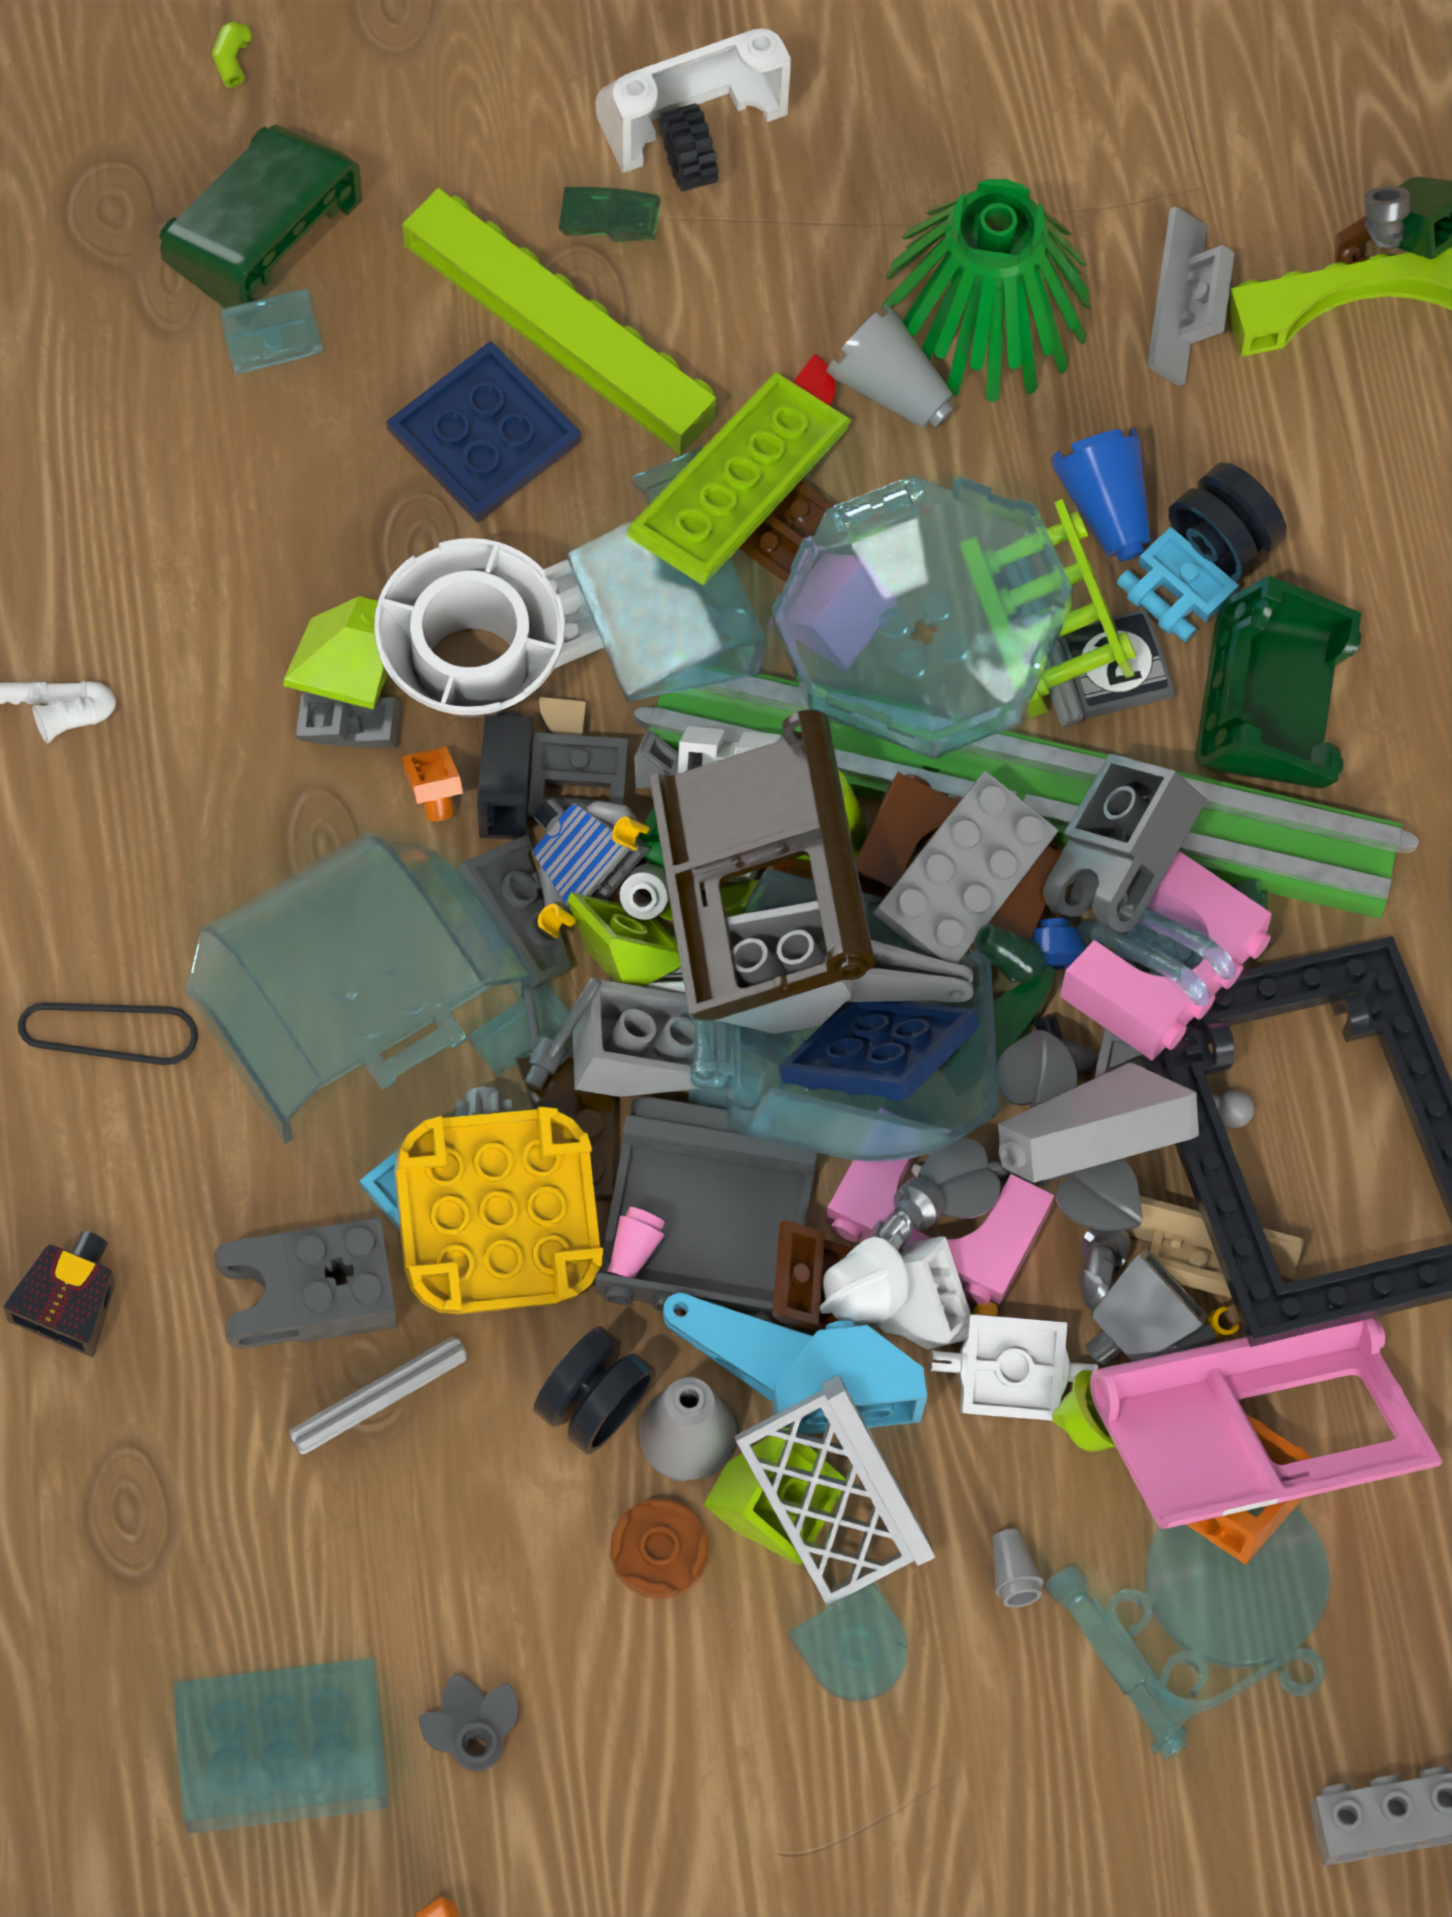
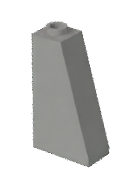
M1130 1062L998 1123L1001 1165L1003 1168L1035 1183L1193 1139L1199 1136L1196 1092Z

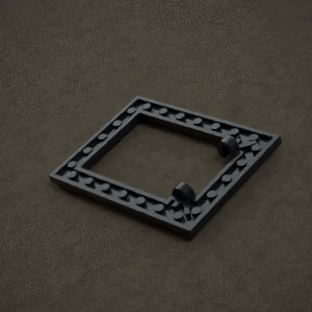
M1393 936L1242 970L1230 988L1225 989L1221 987L1214 994L1213 1004L1201 1019L1198 1020L1193 1017L1187 1023L1184 1036L1172 1050L1165 1047L1153 1061L1141 1053L1147 1070L1196 1092L1199 1136L1175 1143L1250 1347L1452 1298V1244L1283 1284L1205 1077L1206 1074L1228 1070L1234 1064V1040L1229 1026L1331 1003L1335 1015L1347 1013V1021L1342 1030L1345 1042L1377 1035L1452 1225V1082ZM1208 1044L1213 1045L1212 1054L1210 1052Z

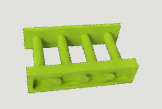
M1063 499L1054 502L1061 523L998 550H994L993 547L985 549L977 536L960 542L1021 703L1031 719L1049 712L1043 696L1050 694L1049 689L1114 661H1117L1126 679L1135 675L1129 660L1137 657L1128 633L1125 631L1119 634L1081 540L1089 536L1084 521L1078 510L1070 513ZM1069 540L1077 563L1011 591L1009 587L1001 589L996 575L1003 573V567ZM1085 580L1093 603L1026 631L1024 627L1017 630L1012 615L1019 613V607ZM1101 620L1109 641L1108 644L1047 670L1041 671L1040 667L1032 670L1027 656L1035 653V647Z

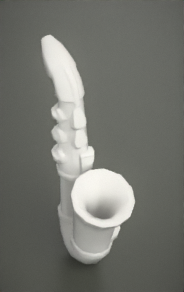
M82 681V683L47 684V682L0 683V704L6 702L16 705L21 702L32 704L37 728L47 744L66 730L96 725L106 720L114 711L116 699L112 690L104 684Z

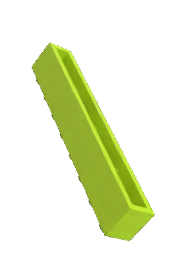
M437 188L402 224L404 246L678 455L681 456L716 419V397L712 389L704 381L697 378L691 379L680 370L672 357L664 352H659L658 354L646 345L642 336L630 326L622 327L614 321L603 305L593 299L588 301L577 293L572 283L566 277L559 273L554 275L540 264L539 259L529 249L525 247L519 249L506 239L505 234L496 224L490 221L483 222L472 213L470 207L460 197L455 195L450 197L440 188Z

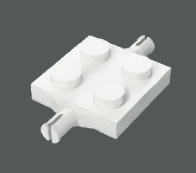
M967 1314L965 1342L960 1353L931 1350L930 1359L947 1360L949 1363L929 1362V1369L932 1372L958 1373L961 1383L960 1413L1052 1420V1413L1061 1405V1396L1067 1386V1382H1073L1075 1375L1079 1371H1094L1098 1369V1365L1069 1362L1066 1351L1067 1322Z

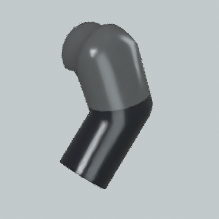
M1056 1016L1044 1017L1035 1022L1036 1030L1049 1032L1065 1045L1073 1058L1077 1075L1090 1072L1094 1068L1096 1063L1094 1051L1089 1047L1063 1039Z

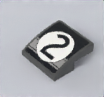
M1146 609L1112 617L1118 633L1120 634L1125 631L1128 633L1137 657L1129 660L1135 674L1134 676L1126 679L1117 661H1114L1073 678L1085 719L1175 697L1169 670ZM1101 620L1059 637L1067 661L1109 643Z

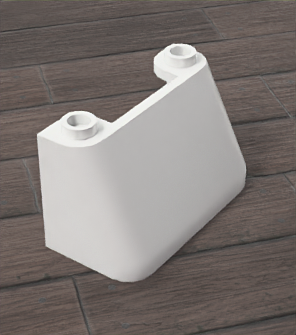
M760 28L628 73L602 88L596 98V115L622 173L643 166V146L646 142L655 141L656 131L651 121L661 118V112L694 103L700 104L730 94L737 111L746 109V105L756 107L763 111L767 122L786 116L788 114L791 58L783 41L776 33Z

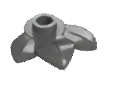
M453 1675L443 1692L442 1711L429 1712L419 1716L421 1733L424 1740L433 1749L453 1754L456 1761L463 1768L475 1772L487 1770L497 1763L502 1754V1738L516 1725L518 1717L516 1694L512 1686L506 1683L495 1688L484 1697L483 1693L471 1682L459 1675ZM472 1740H483L487 1744L485 1752L480 1755L470 1753L468 1745Z

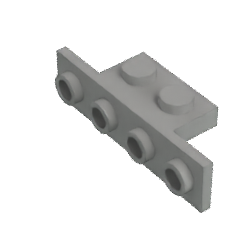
M1176 206L1171 208L1169 212L1147 368L1175 385L1181 386L1186 381L1190 345L1224 332L1234 252L1223 245L1204 252L1207 225Z

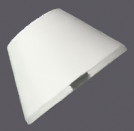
M465 538L448 540L438 543V548L428 551L417 558L414 556L410 557L389 578L380 595L375 613L376 645L386 671L393 681L409 696L430 708L464 718H480L515 705L532 694L544 683L554 669L561 654L565 633L564 611L560 596L557 595L554 587L547 579L546 572L521 551L500 542L486 539ZM465 629H481L492 632L510 645L509 649L500 658L479 667L455 666L443 661L432 652L436 644L444 637Z

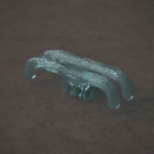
M1121 901L1117 905V914L1120 912ZM1146 907L1138 923L1126 935L1110 930L1100 922L1092 919L1084 920L1078 925L1087 947L1095 940L1142 964L1144 967L1172 979L1182 987L1191 1001L1198 1006H1204L1208 1003L1210 999L1209 991L1202 980L1183 964L1173 946L1174 942L1203 956L1222 979H1231L1236 973L1234 962L1213 939L1149 907Z

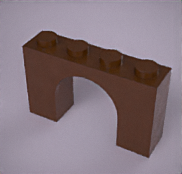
M897 772L889 784L855 856L861 891L882 901L902 876L913 851L931 839L962 797L956 795L946 796L932 789L925 779L917 775H904ZM1050 842L971 946L1011 966L1016 964L1024 954L1046 906L1043 888L1062 853L1058 851L1054 843Z

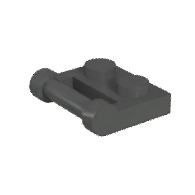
M534 732L528 818L534 819L538 808L551 799H555L565 811L575 802L590 805L595 801H604L624 805L628 739ZM545 784L610 788L609 800L544 796Z

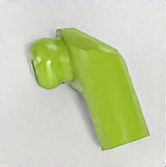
M236 21L229 22L220 29L211 52L222 81L228 88L236 87L245 80V75L236 55L239 48L247 47V42H250L252 39L250 28L246 24H238Z

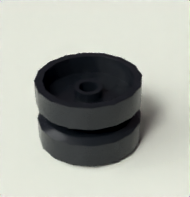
M1219 462L1198 481V489L1190 488L1169 507V520L1172 528L1190 542L1198 554L1204 559L1213 562L1235 582L1257 564L1258 556H1265L1286 538L1287 526L1283 514L1273 497L1249 473L1232 463Z
M597 1326L588 1332L566 1354L548 1377L533 1405V1411L552 1427L560 1426L570 1421L568 1425V1440L586 1454L594 1453L617 1432L638 1406L655 1377V1368L639 1355L630 1354L619 1359L621 1341L602 1326Z

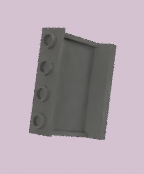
M626 1115L623 1145L603 1246L602 1267H600L599 1273L597 1272L596 1294L604 1295L603 1298L606 1301L619 1305H630L633 1300L652 1303L654 1309L663 1312L664 1304L671 1295L686 1293L692 1297L776 1325L786 1326L773 1317L779 1225L784 1220L806 1225L818 1147ZM629 1207L644 1210L665 1221L661 1231L665 1236L635 1279L607 1273L611 1262L619 1218L626 1215ZM681 1309L676 1310L674 1313H679Z

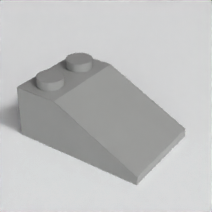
M594 978L589 979L581 995L576 1001L574 1007L576 1006V1004L578 1003L586 989L589 987L591 982L594 980ZM600 980V988L572 1030L575 1090L625 1097L728 1086L731 1082L728 1023L717 1020L701 1021L691 1017L688 1011L686 994Z

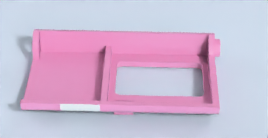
M1374 1318L1250 1347L1247 1337L1096 1369L1092 1371L1090 1378L1091 1394L1096 1410L1155 1522L1162 1529L1441 1466L1443 1462L1405 1397L1401 1386L1397 1383L1380 1354V1348L1384 1347L1385 1333L1380 1321ZM1347 1375H1356L1364 1382L1396 1438L1374 1445L1278 1465L1270 1459L1239 1400Z

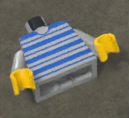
M551 799L542 804L536 811L534 819L547 832L534 848V856L540 864L538 871L545 908L538 917V926L555 939L560 936L559 928L562 923L569 927L576 923L575 917L569 913L570 907L567 901L571 892L607 900L649 851L650 847L637 837L639 832L647 834L649 826L638 822L629 807L604 801H595L590 805L575 802L565 811L555 799Z

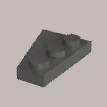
M527 834L464 861L454 871L526 986L535 989L562 976L571 968V964L560 930L559 938L555 939L538 926V917L545 908V904L541 895L542 886L539 872H534L528 855L533 848Z

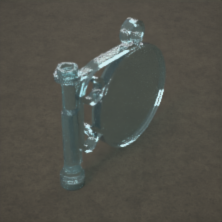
M1266 1506L1246 1511L1257 1517ZM1296 1508L1291 1511L1247 1565L1186 1524L1167 1529L1158 1527L1149 1546L1145 1562V1587L1147 1593H1141L1135 1589L1118 1591L1111 1597L1106 1613L1095 1597L1092 1599L1089 1597V1591L1085 1586L1088 1580L1078 1564L1065 1568L1044 1584L1054 1602H1061L1065 1609L1068 1608L1123 1694L1128 1695L1157 1740L1150 1746V1749L1154 1754L1159 1753L1163 1760L1169 1759L1188 1746L1189 1743L1184 1737L1187 1731L1184 1726H1180L1181 1724L1203 1711L1222 1705L1287 1664L1296 1660H1303L1309 1663L1314 1671V1680L1309 1684L1302 1685L1294 1682L1286 1669L1281 1670L1278 1675L1281 1686L1288 1693L1295 1696L1312 1694L1319 1688L1325 1676V1667L1321 1658L1311 1650L1298 1647L1304 1643L1315 1629L1326 1607L1330 1588L1329 1564L1325 1549L1317 1532ZM1122 1601H1132L1142 1611V1620L1137 1624L1131 1625L1128 1632H1126L1115 1613V1606ZM1152 1611L1167 1635L1177 1645L1187 1651L1173 1654L1166 1661L1159 1680L1130 1638L1146 1629L1151 1619ZM1205 1662L1228 1668H1254L1267 1665L1210 1699H1184L1174 1695L1165 1688L1171 1669L1180 1663L1192 1666L1197 1672L1198 1682L1190 1692L1192 1697H1196L1203 1690L1208 1680V1669Z

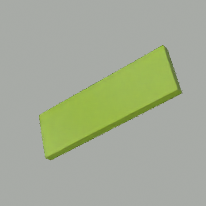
M775 372L629 526L626 536L704 586L847 431L851 419Z

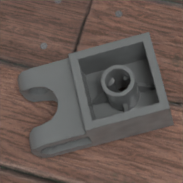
M1109 753L1064 833L1069 838V841L1049 874L1043 888V897L1047 906L1055 913L1076 917L1084 914L1092 904L1094 915L1104 927L1117 932L1132 930L1140 920L1207 799L1174 770ZM1074 882L1067 898L1064 899L1066 887ZM1121 901L1120 912L1117 914V905Z
M381 1217L230 1241L221 1244L214 1252L215 1266L222 1276L228 1279H253L264 1286L265 1289L264 1296L256 1306L233 1313L226 1322V1341L237 1349L300 1340V1343L397 1328ZM345 1275L347 1283L336 1285L334 1277Z

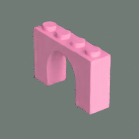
M1180 851L1173 859L1146 908L1185 934L1196 945L1202 962L1191 971L1181 975L1169 977L1155 976L1138 970L1094 940L1066 969L1060 993L1062 999L1152 1061L1165 1047L1172 1050L1180 1042L1186 1032L1187 1023L1193 1017L1199 1020L1207 1013L1214 1002V994L1221 987L1225 989L1230 988L1239 977L1243 969L1242 964L1249 957L1253 959L1258 958L1265 950L1271 938V935L1267 933L1272 915L1271 912Z
M882 1110L879 1111L828 1206L826 1223L831 1225V1230L835 1234L851 1242H856L858 1239L864 1241L869 1239L872 1228L880 1219L884 1224L891 1214H895L893 1205L894 1195L921 1148L923 1130ZM1010 1174L986 1221L967 1236L947 1240L967 1300L976 1305L979 1303L989 1305L990 1302H993L1000 1309L1051 1211L1055 1195ZM912 1228V1236L906 1243L930 1239L932 1237L924 1235L921 1232L917 1231L915 1228Z

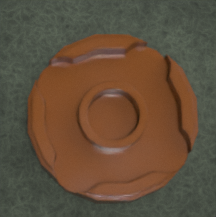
M653 1498L641 1502L640 1505L634 1506L631 1510L629 1509L620 1516L611 1534L610 1558L616 1575L630 1590L647 1598L667 1599L685 1593L699 1581L708 1563L709 1538L698 1516L689 1507L672 1499Z

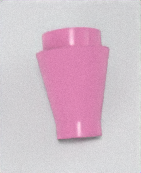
M629 1207L626 1215L619 1218L611 1262L607 1273L635 1279L665 1236L661 1232L665 1221L644 1210Z

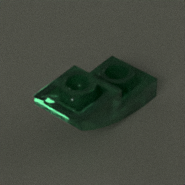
M565 187L559 230L565 236L607 234L613 242L655 240L661 198L655 194L625 189Z

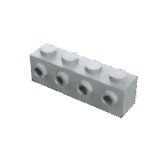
M1449 1767L1429 1768L1419 1772V1779L1402 1782L1399 1775L1379 1777L1371 1780V1787L1351 1790L1350 1784H1337L1321 1789V1796H1317L1310 1806L1322 1865L1329 1866L1452 1844V1773H1450Z

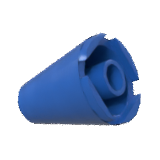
M1130 428L1128 437L1123 436L1121 429H1116L1071 444L1073 454L1062 458L1060 451L1056 452L1050 458L1053 470L1106 556H1116L1118 562L1139 557L1144 552L1143 546L1150 543L1141 440L1136 428Z

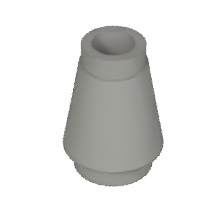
M1008 1529L996 1533L992 1537L995 1594L1002 1598L1004 1606L1011 1608L1023 1607L1036 1602L1042 1596L1040 1588L1043 1586L1044 1581L1022 1539L1021 1532L1017 1529Z

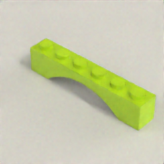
M1452 247L1433 259H1428L1411 252L1393 256L1378 254L1363 262L1348 265L1344 262H1338L1319 271L1309 273L1293 271L1281 276L1279 279L1264 282L1258 280L1242 282L1238 286L1231 288L1226 311L1240 357L1282 349L1300 329L1315 317L1337 306L1360 299L1385 296L1413 298L1437 304L1452 311Z

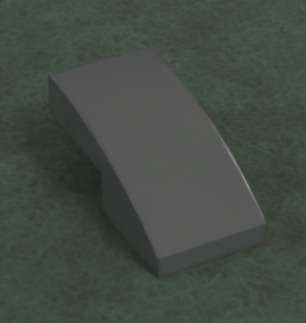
M303 693L301 695L296 737L302 741L334 746L396 748L402 704L396 697L378 698L374 709H369L312 693Z

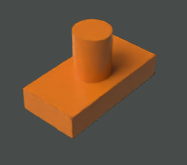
M447 746L401 756L405 777L416 803L424 804L426 819L437 822L451 818L454 815L451 796L463 794L460 775Z

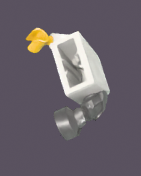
M912 1178L905 1182L894 1195L893 1205L895 1214H891L884 1224L880 1219L874 1225L869 1235V1238L874 1236L884 1238L895 1246L903 1258L909 1281V1291L905 1304L900 1311L884 1322L883 1325L879 1326V1328L885 1333L901 1335L924 1349H934L965 1341L967 1314H971L946 1237H935L906 1243L912 1236V1228L927 1229L931 1227L945 1211V1200L938 1187L924 1178ZM990 1302L989 1305L979 1303L974 1308L973 1314L997 1316L998 1307L993 1302Z

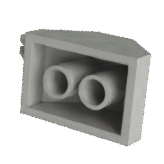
M818 901L727 917L740 988L757 985L825 962L827 948ZM871 940L875 963L861 978L842 980L717 1019V1021L777 1034L821 1026L844 1002H964L973 996V985L971 984L973 981V971L964 965L942 961Z

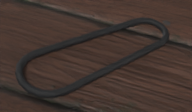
M37 1003L26 1008L18 1021V1032L22 1040L33 1047L157 1065H172L185 1060L195 1049L198 1040L197 1026L192 1017L181 1009L166 1006ZM38 1010L172 1014L186 1021L190 1028L191 1039L188 1047L181 1054L171 1058H159L34 1040L28 1036L25 1030V1022L31 1013Z

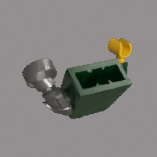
M1413 177L1399 186L1377 187L1365 193L1364 211L1365 216L1368 218L1365 221V226L1377 247L1390 249L1397 247L1428 259H1433L1452 247V181Z

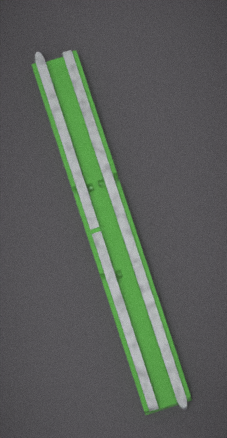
M670 653L657 707H641L634 711V721L637 725L650 732L652 731L679 753V741L688 726L725 729V741L739 742L744 731L780 734L781 740H783L782 723L789 715L802 710H818L828 716L838 770L845 776L855 796L881 802L889 784L897 772H900L904 775L913 774L925 779L932 789L946 796L956 795L963 798L984 771H987L1056 827L1059 831L1051 842L1066 845L1069 841V838L1064 835L1067 827L1108 756L1103 753L957 719H952V723L934 719V714L675 653ZM800 725L797 726L794 730L797 732H801ZM1176 771L1207 799L1178 852H1182L1229 884L1381 919L1389 894L1396 852H1414L1419 843L1415 835L1402 830V823Z

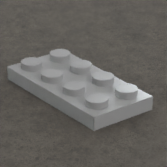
M984 771L874 910L873 914L925 956L957 964L1059 830L987 771Z

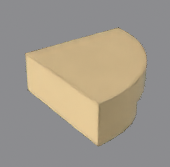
M539 697L540 717L551 734L583 736L586 701Z

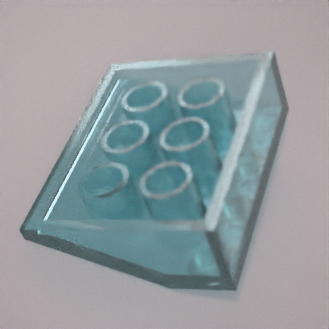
M635 520L568 553V562L627 702L760 674L767 639L731 557L703 586L628 538L626 535L629 526Z
M374 1658L174 1682L183 1820L188 1833L390 1808Z

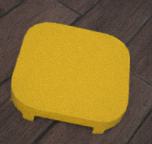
M538 1107L535 1110L447 1118L438 1116L423 1121L405 1137L396 1154L394 1174L404 1271L411 1291L422 1304L439 1313L458 1315L551 1306L573 1300L592 1284L597 1272L602 1267L603 1248H600L590 1158V1153L593 1150L588 1134L584 1133L572 1118L560 1113L557 1108Z

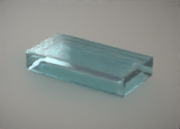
M546 982L533 991L540 1037L553 1039L571 1013ZM524 998L468 1035L469 1042L496 1077L517 1064V1058H526L531 1054L529 1051L530 1036Z

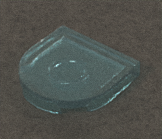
M874 1582L835 1603L791 1630L788 1634L791 1642L818 1683L829 1693L841 1699L866 1701L885 1694L898 1682L906 1665L907 1637L905 1631Z

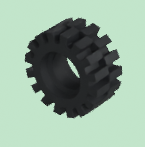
M694 103L661 112L660 125L662 128L660 130L664 139V150L667 152V161L671 165V173L673 178L676 179V185L678 188L680 187V191L717 182L719 176L717 174L718 165L715 161L717 160L716 152L712 146L714 143L709 135V127L707 122H705V116L703 111L700 110V106Z

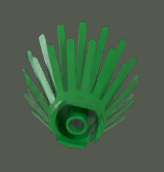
M1008 179L983 180L978 182L977 190L966 195L964 191L958 198L927 211L928 215L934 216L905 232L902 239H910L920 233L922 234L912 240L905 247L907 250L893 260L886 279L894 278L939 241L883 302L882 307L887 304L893 308L901 303L943 258L902 322L911 335L915 336L951 281L921 349L929 360H931L934 351L938 358H945L966 305L947 383L953 396H957L960 391L973 334L970 366L973 370H980L984 365L989 333L986 400L995 402L999 399L1004 305L1008 366L1010 369H1017L1022 365L1025 392L1033 394L1037 390L1026 292L1042 351L1046 356L1053 355L1059 374L1065 373L1068 363L1040 271L1068 328L1073 331L1079 343L1084 344L1086 340V332L1049 256L1081 304L1086 309H1090L1088 288L1078 274H1081L1073 261L1074 259L1080 265L1087 266L1086 260L1082 253L1062 235H1071L1070 231L1047 213L1040 202L1037 205L1029 198V189L1020 183Z

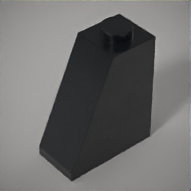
M500 712L496 716L485 715L477 795L479 838L515 840L527 835L533 743L531 717H523L516 712Z

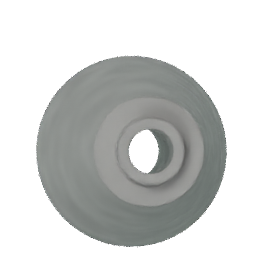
M887 304L883 305L881 315L875 312L842 347L841 350L847 355L839 363L833 359L826 370L833 379L922 429L929 423L935 428L938 427L954 408L949 403L953 393L898 314Z
M685 1377L672 1383L647 1404L639 1422V1442L645 1459L658 1473L675 1481L705 1479L713 1476L727 1464L735 1448L737 1425L733 1412L722 1397L704 1381L693 1377Z

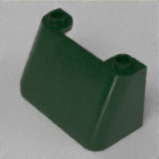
M273 125L269 128L263 127L253 136L250 146L179 218L174 217L164 225L159 235L160 240H162L160 244L162 261L244 322L258 308V303L252 299L254 291L260 283L266 287L272 281L271 269L324 215L332 220L338 214V208L348 216L363 201L360 166L345 153L280 125Z
M1270 575L1229 597L1220 608L1214 626L1195 752L1197 763L1216 772L1318 789L1326 788L1338 782L1344 765L1341 751L1337 745L1324 742L1334 668L1335 665L1357 652L1361 643L1359 629L1362 613Z

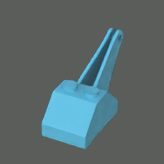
M686 1293L673 1294L664 1304L663 1319L665 1325L771 1401L772 1416L823 1390L822 1383L840 1375L868 1428L922 1421L927 1399L923 1367L868 1325L855 1326L854 1321H836L827 1324L825 1330H818L814 1336H810L706 1302ZM678 1309H683L687 1314L680 1317L674 1312ZM821 1407L801 1418L797 1433L804 1435L825 1433L828 1420ZM791 1423L788 1424V1425H786V1426H784V1428H788V1429H789Z

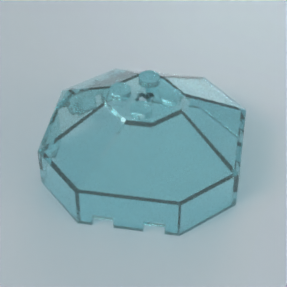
M912 475L826 509L814 538L809 536L803 539L790 567L791 573L782 593L778 594L772 608L775 631L809 710L824 712L832 720L931 759L1021 724L1072 607V586L1036 505L1019 498L1014 502L993 494L990 487L962 476L952 480L953 490ZM924 622L926 627L935 626L937 632L931 635L932 643L924 645L921 639L912 640L910 635L916 632L915 624Z

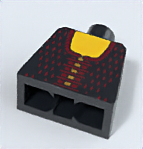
M82 1231L72 1252L54 1245L46 1246L5 1302L3 1309L8 1322L93 1358L115 1285L112 1271L99 1264L108 1246V1242L94 1233Z

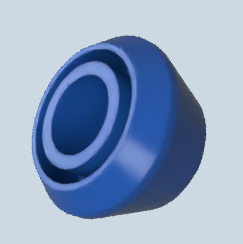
M1068 918L1041 920V928L1035 929L1024 954V960L1032 969H1045L1049 965L1054 969H1067L1087 946L1079 928L1069 926Z

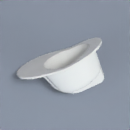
M874 1236L861 1242L844 1259L831 1266L823 1278L826 1300L820 1305L819 1311L821 1314L833 1313L838 1321H854L855 1326L868 1325L872 1328L883 1325L884 1322L900 1311L907 1300L909 1281L903 1258L895 1246L884 1238Z

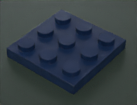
M492 341L481 347L386 421L387 430L477 523L581 442V432Z
M911 1001L845 1002L779 1065L782 1083L804 1086V1088L810 1090L821 1088L843 1091L848 1095L865 1094L885 1097L891 1101L907 1100L980 1027L977 1010Z

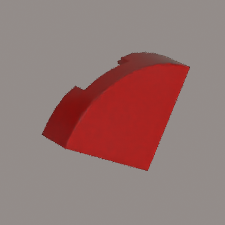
M814 353L793 383L832 407L835 395V381L826 372L828 368L826 362Z

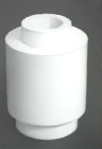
M643 864L636 867L629 874L620 890V901L623 908L629 915L637 919L645 920L656 917L663 911L670 900L665 870L655 864ZM638 889L648 890L651 893L652 899L642 896Z

